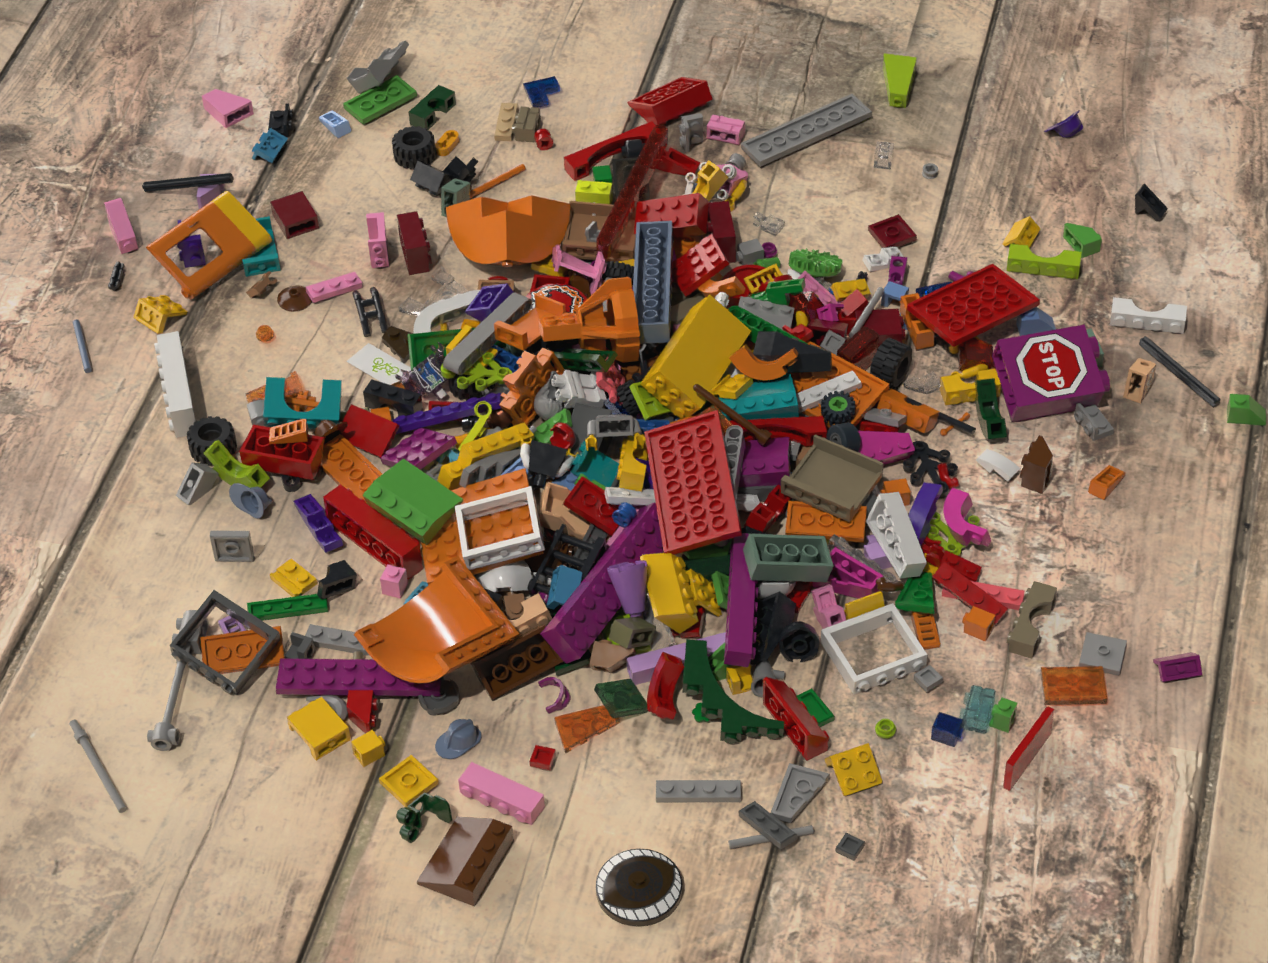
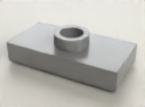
M871 408L864 416L865 420L893 427L901 426L906 422L907 418L906 415L893 413L890 409Z

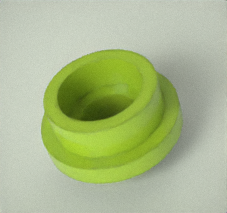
M881 719L875 726V732L881 738H891L896 733V726L890 719Z

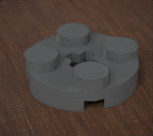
M441 677L440 695H443L442 697L418 695L421 707L429 715L434 716L457 708L460 695L459 688L453 680L450 679L448 681Z

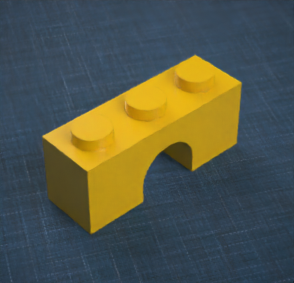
M996 370L977 371L976 380L995 378L996 397H1000L1001 383ZM959 374L941 377L940 392L945 406L975 401V382L965 383L960 379Z

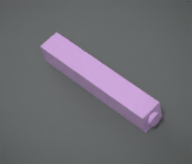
M726 632L697 639L707 641L708 657L725 642ZM686 642L626 658L627 672L633 686L651 681L655 666L662 652L681 658L684 665Z

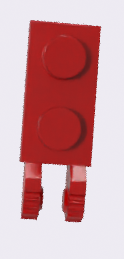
M930 545L929 552L931 553L926 555L927 562L938 567V569L946 562L970 581H977L981 566L947 550L945 551L942 546Z

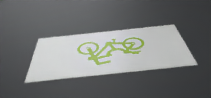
M370 343L346 361L378 381L399 388H403L412 380L411 374L409 376L411 367Z

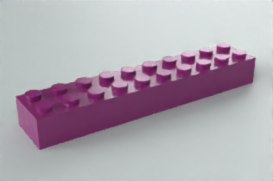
M655 502L639 509L636 517L623 529L541 632L543 638L566 664L583 656L621 607L607 568L624 562L635 563V561L641 560L640 556L645 554L663 552Z

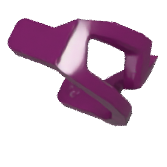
M547 677L538 681L541 688L549 684L560 687L559 697L555 703L546 707L548 714L567 707L571 696L569 690L560 679Z

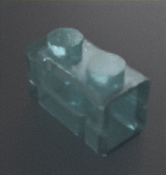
M973 685L971 686L970 693H965L963 704L966 705V708H961L959 720L962 721L963 730H974L982 734L987 733L995 702L996 691L994 689H983V687Z

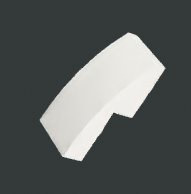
M898 247L881 248L880 254L864 255L862 261L868 270L872 272L889 268L891 256H904Z
M986 449L976 459L989 473L994 469L1007 482L1021 469L1005 456Z

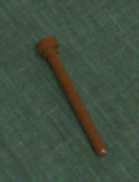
M699 384L693 386L695 392L753 433L758 443L762 446L766 444L772 435L771 432L767 429L760 430Z

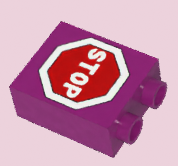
M1085 324L999 339L997 341L992 358L1001 383L1011 423L1073 412L1078 403H1081L1084 408L1091 405L1098 407L1104 393L1110 390V380L1105 369H1098L1096 359L1100 355L1099 344L1095 336L1088 337Z

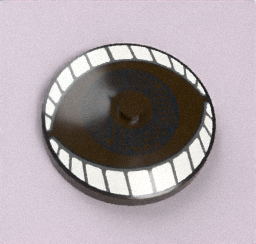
M630 849L614 855L604 863L596 879V896L601 909L613 920L628 926H649L663 921L676 910L683 893L682 877L675 863L662 853L650 849Z

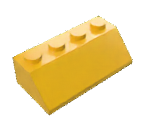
M671 553L645 554L640 556L641 560L647 561L646 584L654 618L678 633H682L697 623V608L693 602V593L690 590L689 577L686 574L684 560Z

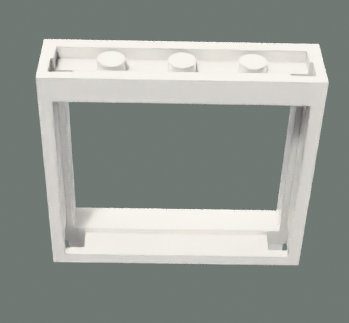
M531 486L455 506L462 556L469 570L545 550L536 499ZM529 505L534 533L469 550L465 527L466 520Z
M893 603L821 630V644L853 695L878 685H884L896 678H902L907 674L925 668L927 665V653ZM893 623L913 655L856 675L837 643Z

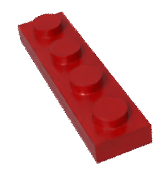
M946 562L932 576L935 582L970 608L974 606L994 614L995 626L1008 612L1007 607Z

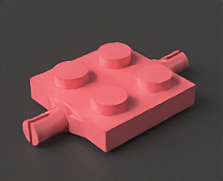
M613 362L607 372H596V384L600 389H604L609 394V401L611 403L618 401L620 404H623L617 395V387L625 383V377L615 368Z

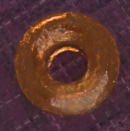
M262 325L257 329L256 338L261 342L270 341L274 337V331L268 325Z

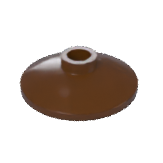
M300 285L289 286L283 289L277 297L278 305L290 312L304 310L312 303L306 292V287Z

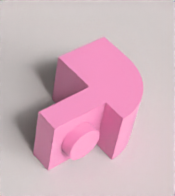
M828 584L811 591L815 604L813 610L823 629L846 621L844 609L836 603L832 585Z

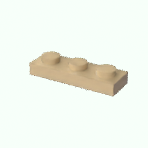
M501 103L494 134L495 141H512V125L515 124L518 103Z

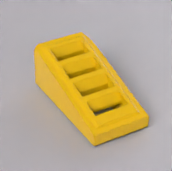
M773 264L744 278L751 294L759 293L758 288L761 286L758 281L759 278L765 283L767 281L764 276H767L770 280L769 282H773L774 279L771 274H774L775 277L782 275L777 264ZM751 281H755L757 285L756 288L753 287Z

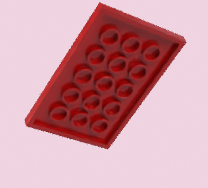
M991 264L908 303L907 310L951 346L955 347L1039 306L1040 299L996 265Z

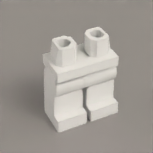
M565 370L562 375L555 374L551 379L552 386L559 387L555 393L556 401L564 402L565 408H571V406L574 408L576 403L602 408L607 401L604 389H600L596 384V372H591L590 375Z

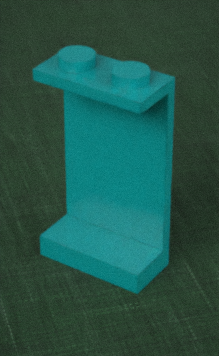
M270 216L256 218L270 234L272 242L251 258L242 259L246 277L265 274L269 271H281Z
M584 440L578 449L581 451L580 455L577 454L571 463L574 465L571 473L578 477L580 474H584L590 481L594 479L605 487H611L617 475L619 463L600 451H595L593 447H589L587 451Z

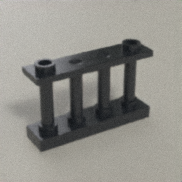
M562 524L560 529L555 531L553 542L534 579L529 581L528 590L530 597L536 595L538 591L549 595L550 587L543 585V582L547 575L552 577L555 569L551 568L555 559L580 567L582 582L606 552L607 545L605 539L597 537L595 543L585 542L569 536L566 525ZM565 542L589 551L587 559L581 560L560 552L563 543Z

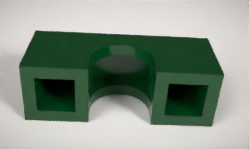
M438 85L409 111L410 125L414 127L421 126L429 130L436 123L435 111L447 113L456 105L455 91Z

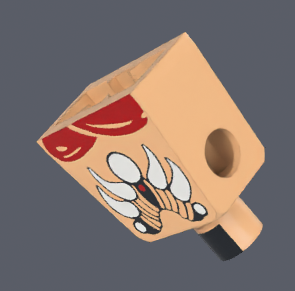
M1141 358L1136 360L1129 368L1124 398L1141 404L1152 385L1156 368L1155 363Z

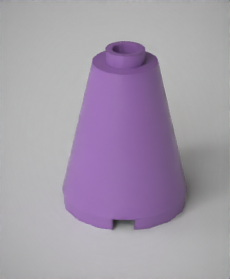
M638 560L635 563L624 562L609 566L607 571L625 614H629L630 617L641 616V612L645 611L647 561Z

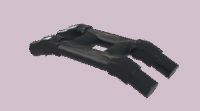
M376 287L370 288L372 296L370 299L362 300L359 291L354 290L352 292L364 337L371 336L368 319L378 317L382 333L388 330L385 313ZM375 306L376 310L365 312L364 307Z

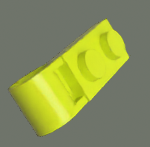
M480 401L475 405L474 413L479 419L458 447V451L461 450L463 444L473 441L476 436L480 437L485 431V421L492 412V407L488 402ZM484 404L488 407L486 415L478 413L479 405Z

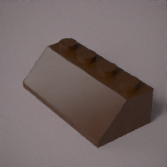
M539 625L527 631L508 644L470 663L491 700L563 662L561 657L541 635V632L546 627L545 625Z

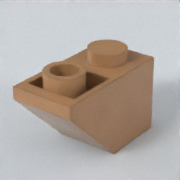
M608 640L594 641L589 665L593 670L612 673L627 663L626 658L636 656V651L634 648L627 649L621 645H614Z

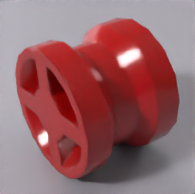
M539 129L535 132L534 139L538 149H550L553 145L550 131Z

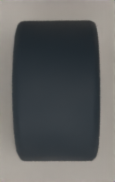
M836 424L828 429L826 434L827 440L859 452L860 435L853 424Z

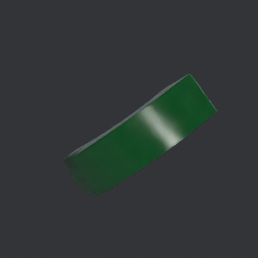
M995 378L975 380V404L984 437L986 439L1007 437L1005 418L1000 415L998 409Z

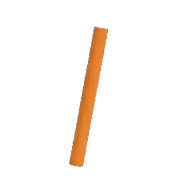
M521 164L471 190L470 199L526 170L525 165Z

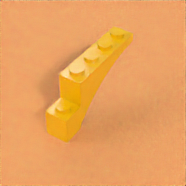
M523 422L463 444L458 459L441 466L437 481L449 490L463 487L459 483L464 468L491 455L511 451L520 446L522 437L524 442H529L530 438L533 440L535 435Z

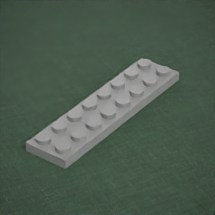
M850 94L742 142L741 149L761 167L872 117V111L856 96Z

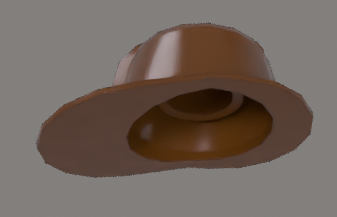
M322 420L315 429L314 436L324 437V444H326L339 434L342 435L348 424L347 422L335 424L330 420Z

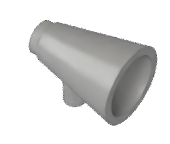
M768 660L756 664L751 690L758 697H763V678H784V671L773 670Z

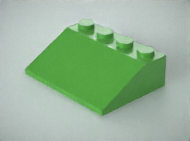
M405 459L399 461L374 480L363 494L369 506L426 545L429 544L455 512V506L460 505L464 501L457 494Z

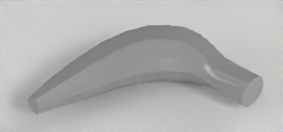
M315 695L306 698V701L311 702L322 696L343 721L348 713L347 704L337 696Z

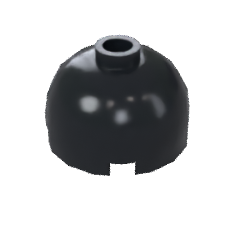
M796 621L788 624L781 631L779 649L782 656L788 661L793 662V659H801L800 662H806L818 653L819 636L810 624Z

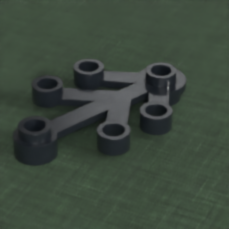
M923 441L913 442L915 452L909 459L904 460L903 469L907 472L913 471L918 458L921 459L922 463L917 471L910 475L911 484H921L922 477L927 470L933 484L942 485L943 492L939 499L946 498L949 486L946 482L941 481L935 470H938L937 465L942 463L931 460L928 456L937 458L945 463L950 460V452L948 450H941L939 452L930 449L928 444ZM955 463L947 464L949 476L956 475L958 466Z

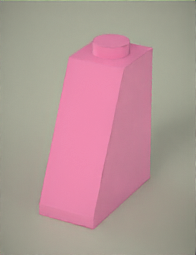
M218 89L202 95L204 109L225 128L254 114L252 101Z
M118 198L104 202L109 226L121 254L138 250L136 237L122 199Z

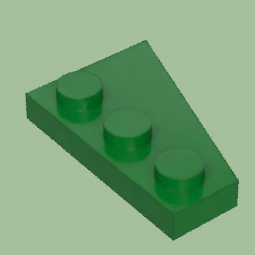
M922 572L918 577H909L895 601V607L907 612L915 611L934 614L932 573Z

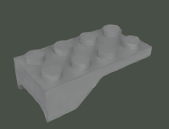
M402 41L393 49H385L378 59H374L367 68H354L347 77V80L358 93L367 91L374 86L379 87L384 83L383 79L392 72V67L399 63L398 59L405 55L409 43Z

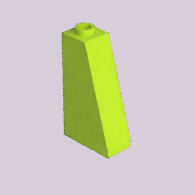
M884 53L883 73L889 106L906 108L916 72L917 57Z

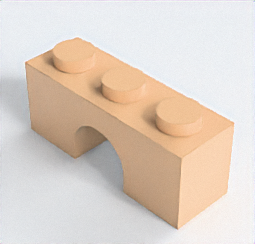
M538 593L521 602L524 613L520 618L509 621L519 632L518 636L539 625L546 626L552 620V617Z

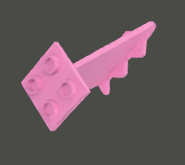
M556 245L552 250L554 271L558 272L561 265L589 276L591 295L601 286L600 276L601 273H605L607 266L602 252L598 251L595 264L592 266L560 250V245Z

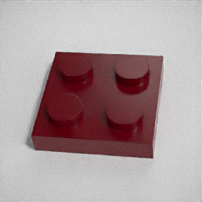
M899 214L868 225V231L882 248L900 247L917 239V235Z

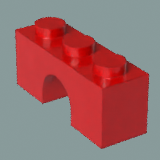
M778 484L769 493L763 504L760 502L751 511L743 528L748 526L765 533L786 511L788 501H791L792 497L782 494L781 486Z

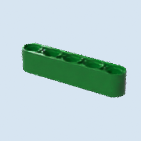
M731 306L728 310L751 330L746 339L753 343H756L759 331H777L789 338L799 339L739 306Z

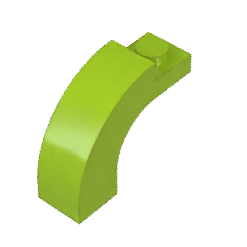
M219 440L215 441L204 452V455L214 465L212 469L218 472V476L231 486L235 483H240L249 488H261L270 479L259 464L248 466L237 461Z

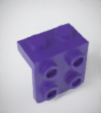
M200 234L188 236L177 244V248L181 249L179 251L180 261H184L185 268L206 265Z

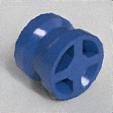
M623 502L619 505L618 510L613 512L612 518L619 526L627 527L631 522L630 520L636 517L637 512L631 504Z

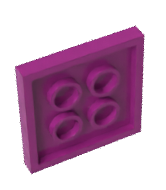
M419 428L410 437L401 440L400 444L387 450L386 454L380 457L382 464L391 467L405 459L421 470L454 446L457 441L454 436Z

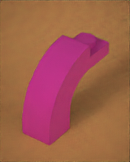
M952 488L945 499L943 508L944 518L951 535L956 541L966 547L970 541L976 545L981 544L988 547L991 542L988 530L965 521V517L973 505L969 493Z

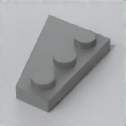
M789 763L771 814L778 820L791 823L830 779V774Z

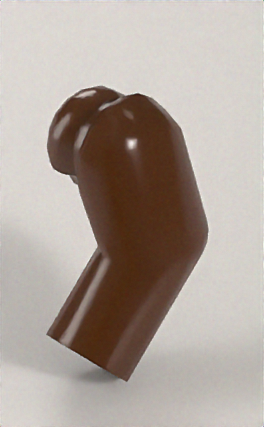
M885 577L878 578L875 581L876 588L879 591L898 592L904 588L901 581L886 582Z

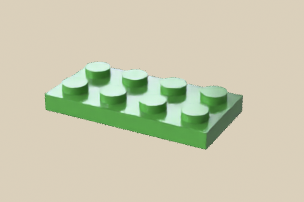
M396 75L386 80L379 87L375 86L344 102L343 106L359 122L365 124L417 96V91Z

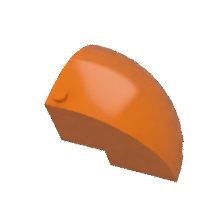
M533 195L510 202L478 197L446 207V215L452 239L465 257L476 263L512 267L513 265L541 261L552 254L553 247L560 245L565 236L570 217V204Z

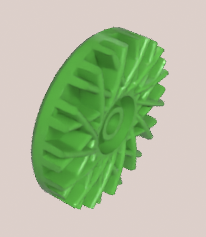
M806 248V250L801 249L800 251L797 249L796 251H791L788 264L799 273L807 271L814 279H819L820 277H833L841 273L843 262L841 258L838 259L837 255H830V252L824 251L819 253V249L816 251L813 249L811 253Z

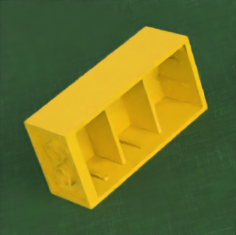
M708 295L689 310L640 385L679 419L688 417L701 409L706 402L704 397L693 390V386L699 384L711 393V389L717 385L730 365L731 360L729 357L741 348L751 330L714 297Z

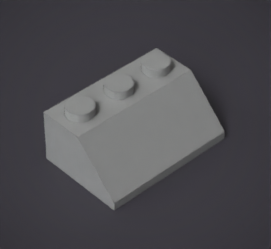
M740 297L739 307L780 329L784 325L791 328L794 314L793 307L756 300L751 297Z

